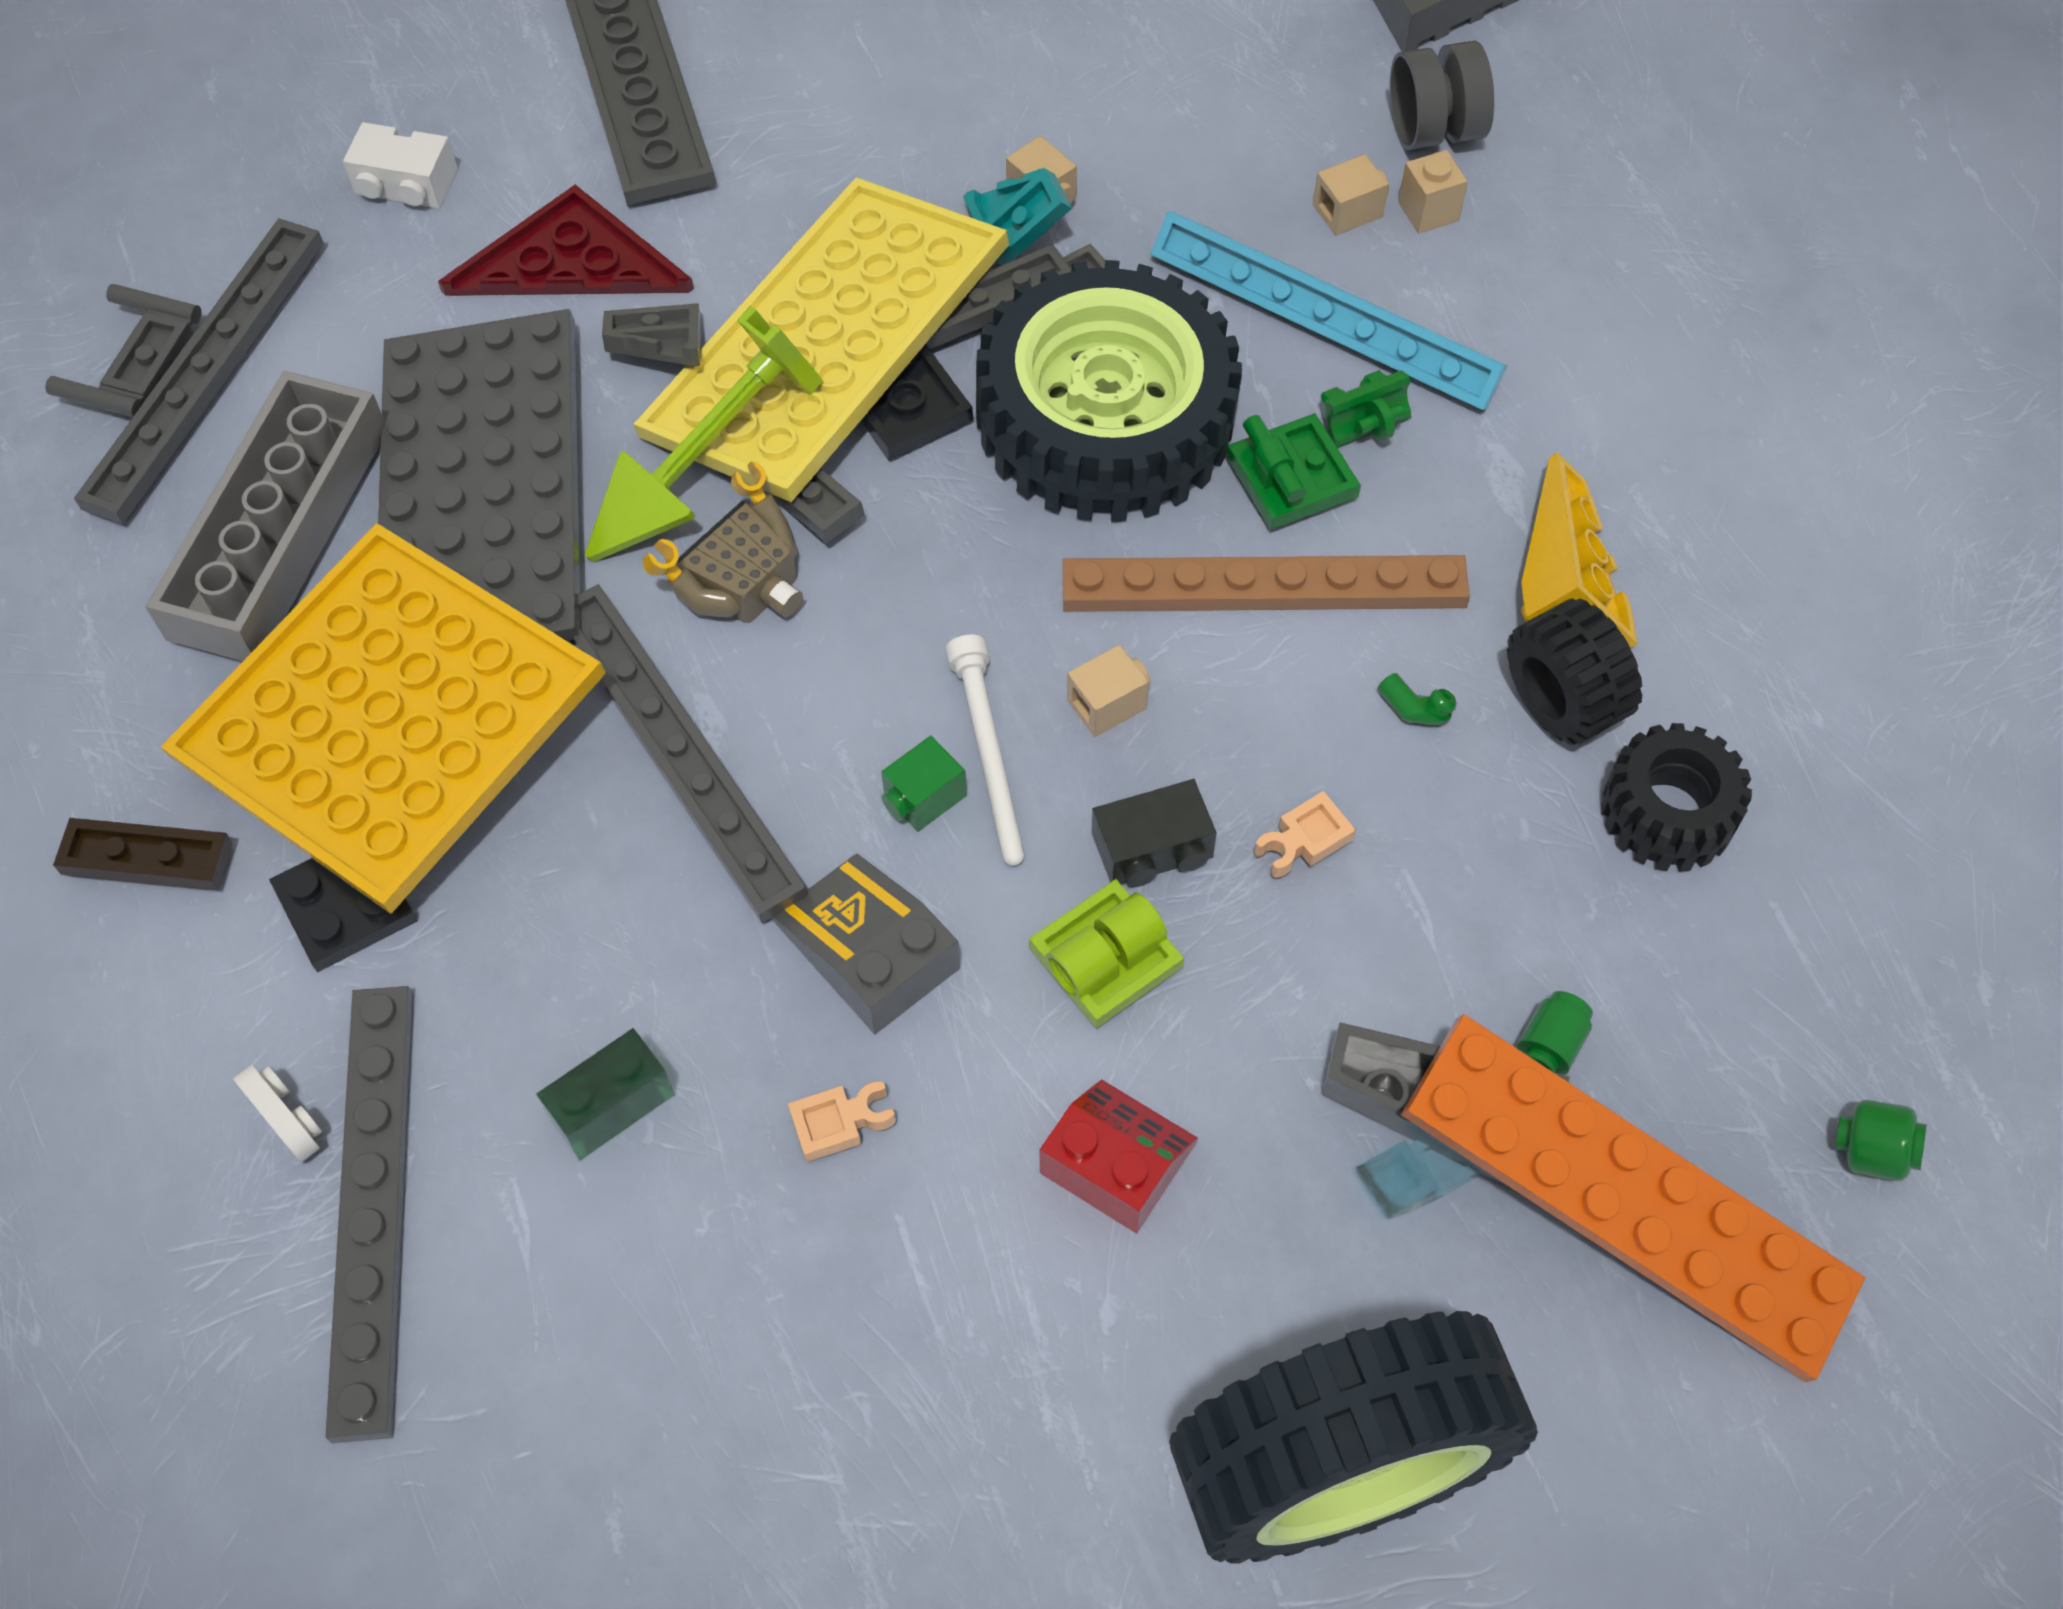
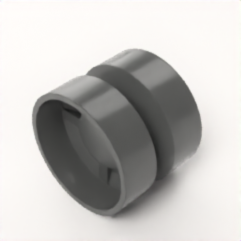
M1478 41L1444 45L1441 47L1438 56L1431 48L1398 52L1394 56L1390 71L1391 111L1397 136L1406 150L1439 146L1443 142L1445 135L1452 143L1484 139L1488 136L1494 117V85L1487 54Z

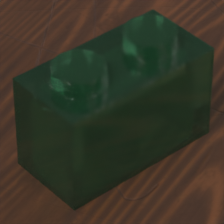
M634 1028L536 1093L548 1118L579 1161L675 1095L665 1069Z

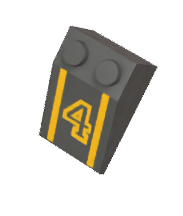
M857 853L807 890L808 895L772 918L773 922L874 1035L960 969L958 940L919 899Z

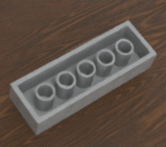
M283 370L145 606L166 641L244 661L285 618L381 444V432L386 423L373 393Z

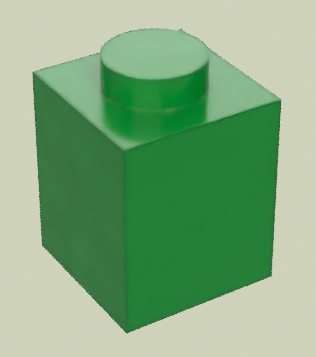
M932 735L881 771L884 794L881 796L883 804L896 820L902 821L905 818L917 832L967 796L965 769Z

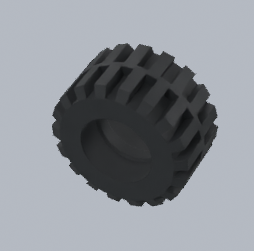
M1574 598L1568 599L1518 626L1509 635L1507 659L1515 687L1530 713L1556 739L1564 740L1570 745L1581 744L1633 715L1639 709L1638 704L1642 702L1643 696L1640 688L1643 685L1635 656L1615 623L1610 618H1607L1597 606H1591L1586 600L1580 598L1578 600Z
M1672 723L1669 730L1666 731L1661 724L1649 728L1647 735L1639 732L1632 737L1629 745L1623 747L1616 760L1602 794L1605 797L1601 803L1602 815L1608 816L1605 827L1609 835H1619L1616 845L1623 852L1629 848L1636 852L1634 860L1643 865L1648 859L1656 862L1655 869L1668 871L1672 864L1677 866L1679 872L1691 871L1695 862L1700 867L1711 863L1715 855L1720 856L1725 851L1748 811L1747 807L1752 798V789L1747 788L1751 781L1748 769H1739L1743 759L1736 750L1728 752L1725 749L1727 741L1718 735L1714 740L1705 736L1707 729L1695 726L1693 731L1685 730L1684 723ZM1669 785L1679 788L1695 800L1699 809L1682 810L1672 807L1655 794L1652 786Z

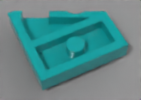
M1046 168L1026 173L1020 179L1010 178L997 182V189L985 193L972 190L963 195L974 219L1007 230L1009 246L995 261V263L1001 266L1015 260L1072 209L1056 175Z

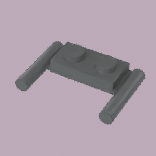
M110 284L106 292L109 302L142 310L145 313L100 381V386L97 388L64 378L50 376L46 381L45 389L47 394L133 417L194 333L191 325L197 324L200 321L202 310L200 306L117 284Z

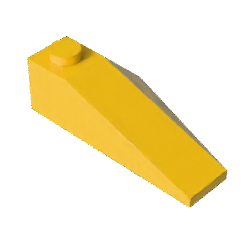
M1557 452L1549 457L1521 581L1524 605L1521 607L1522 616L1525 622L1568 599L1574 598L1578 600L1580 598L1586 600L1591 606L1595 605L1601 609L1605 616L1615 623L1631 648L1638 644L1632 608L1627 594L1622 591L1616 594L1609 574L1618 568L1613 555L1607 553L1604 544L1596 535L1597 532L1603 529L1589 486L1587 481Z

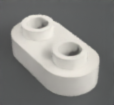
M251 1064L232 1078L301 1163L320 1149L313 1139L321 1134L322 1130L301 1105L293 1112L286 1107L281 1099L290 1092L269 1066L258 1072Z

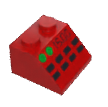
M1101 1079L1070 1104L1039 1149L1040 1174L1137 1234L1196 1145L1198 1137Z

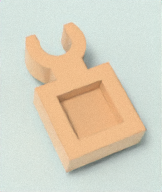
M1322 791L1281 816L1279 828L1283 833L1268 832L1263 834L1255 844L1254 853L1257 857H1260L1271 850L1279 852L1283 857L1276 860L1272 864L1271 869L1272 876L1279 878L1291 871L1294 860L1300 855L1312 866L1354 840L1356 829L1327 794Z
M872 1082L865 1085L859 1091L857 1097L849 1100L846 1098L843 1086H839L788 1103L806 1163L861 1145L857 1131L859 1128L867 1127L871 1130L881 1131L890 1128L896 1123L893 1108L879 1113L869 1109L873 1101L887 1097L884 1082Z

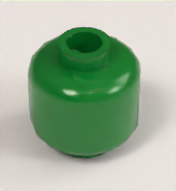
M1862 1100L1855 1106L1852 1117L1840 1116L1836 1150L1847 1152L1848 1167L1855 1174L1902 1181L1908 1177L1911 1169L1921 1170L1927 1124L1918 1123L1916 1112L1908 1106Z

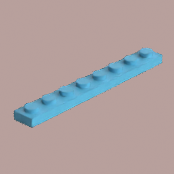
M1168 210L1150 255L1391 368L1398 371L1403 370L1407 375L1481 410H1487L1508 366L1503 362L1175 211Z

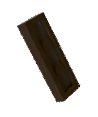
M69 818L53 866L61 875L219 890L233 842L228 834L224 832Z

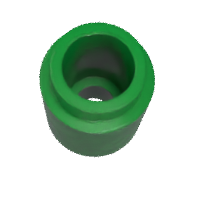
M1555 991L1551 994L1550 998L1540 1002L1516 1047L1553 1073L1566 1075L1592 1030L1590 1019L1593 1016V1011L1578 996L1565 991Z

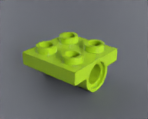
M1117 879L1029 938V949L1096 1029L1184 966V957L1168 940L1166 926L1154 906L1140 893L1136 892L1130 896Z

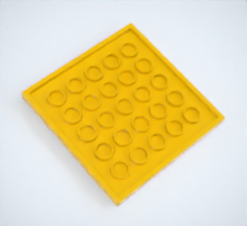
M376 523L168 738L161 748L171 759L392 914L601 680L606 672L601 662Z

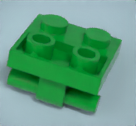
M1316 413L1268 430L1259 415L1250 416L1243 423V428L1249 437L1232 443L1227 447L1226 457L1270 530L1359 497L1361 484Z

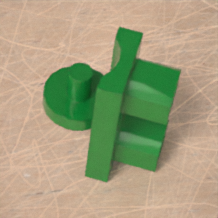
M1378 370L1365 375L1358 388L1345 392L1335 387L1322 392L1320 396L1322 415L1327 421L1328 434L1336 447L1371 433L1380 441L1389 439L1395 434L1396 423L1412 417L1407 396L1410 377L1403 370L1388 376Z

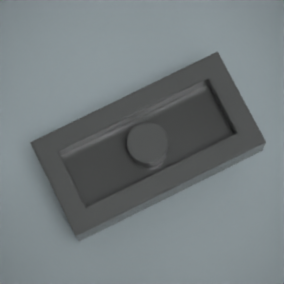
M821 468L792 503L772 494L773 498L826 543L830 542L865 515L861 501Z

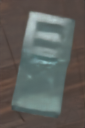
M1405 1140L1357 1166L1355 1170L1387 1220L1429 1204L1481 1175L1480 1169L1464 1162L1461 1164L1432 1150L1431 1145L1420 1140L1410 1145Z

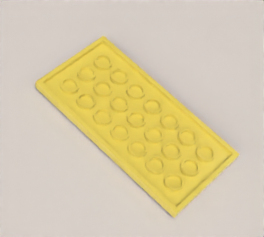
M856 177L701 348L700 366L686 365L636 420L634 427L639 438L673 452L749 370L746 365L758 354L760 349L737 319L751 305L771 328L775 324L783 331L824 381L810 395L780 373L769 386L764 385L694 461L731 477L738 471L743 482L752 486L755 485V478L749 472L747 465L751 461L757 462L764 468L766 473L765 483L761 487L763 491L792 503L1009 246L1007 230Z

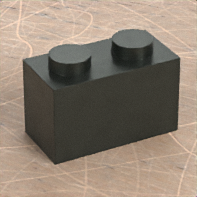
M1195 779L1092 808L1091 834L1110 883L1117 879L1121 885L1126 883L1131 886L1141 885L1152 880L1157 874L1177 868L1183 871L1195 869L1214 856L1217 832Z

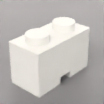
M365 122L361 123L342 161L354 194L367 198H379L407 203L412 206H425L436 209L441 208L458 171L447 136L413 131L411 137L400 136L395 127Z

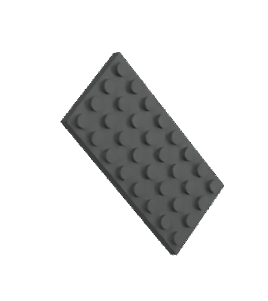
M570 309L384 339L382 416L386 424L381 432L378 524L566 641L574 640L573 636H579V628L581 630V616L578 604L580 564L575 320Z

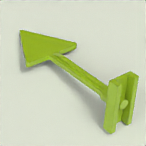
M751 305L737 319L760 349L758 354L746 365L749 370L653 473H649L627 452L623 451L619 454L585 552V557L591 562H596L694 519V512L670 492V486L764 385L769 386L781 373L811 395L824 381L783 331L775 324L771 328Z

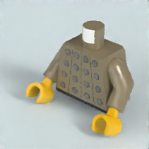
M754 461L747 465L749 472L755 478L754 486L745 484L738 471L732 475L731 485L738 494L750 497L752 500L750 505L742 500L680 557L677 547L671 541L660 539L654 544V547L665 558V564L658 562L650 553L643 558V568L652 576L665 575L668 578L667 585L693 612L699 615L724 618L732 616L745 623L752 622L770 606L783 617H789L795 613L803 600L802 592L792 586L797 577L794 564L797 549L789 524L772 494L765 495L761 488L765 483L766 473L764 468Z

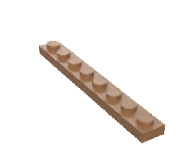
M1465 555L1063 559V612L1467 608L1470 599Z

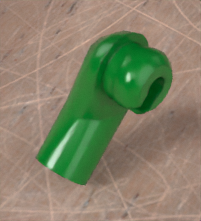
M1398 673L1387 676L1377 689L1400 717L1408 723L1439 726L1451 719V712L1457 706L1456 698L1446 689L1434 690L1430 696L1416 695Z

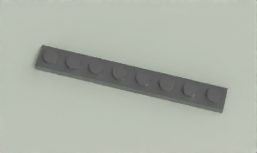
M280 218L277 219L76 494L74 500L81 510L122 525L126 522L324 243L318 230Z
M597 584L578 594L581 630L579 628V636H573L574 640L572 641L577 648L601 662L606 674L601 678L600 683L760 922L763 924L776 914L806 897L808 892L805 884L600 585Z
M409 986L352 990L325 1438L331 1443L393 1438L414 998Z

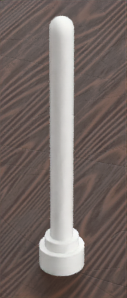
M974 634L963 635L951 640L946 645L945 650L949 668L956 673L958 678L963 679L1003 859L1008 865L1017 866L1024 859V851L983 674L987 670L986 665L990 661L986 641L982 636Z

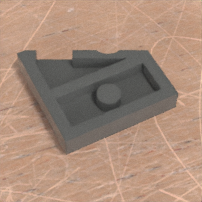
M699 303L604 311L602 328L604 349L606 352L688 366H700L701 316Z

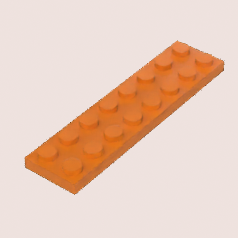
M1463 1014L1457 1018L1401 1116L1805 1382L1817 1380L1866 1277L1470 1017Z

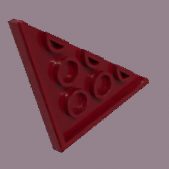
M576 184L438 280L440 290L445 296L689 293L694 289L690 276Z

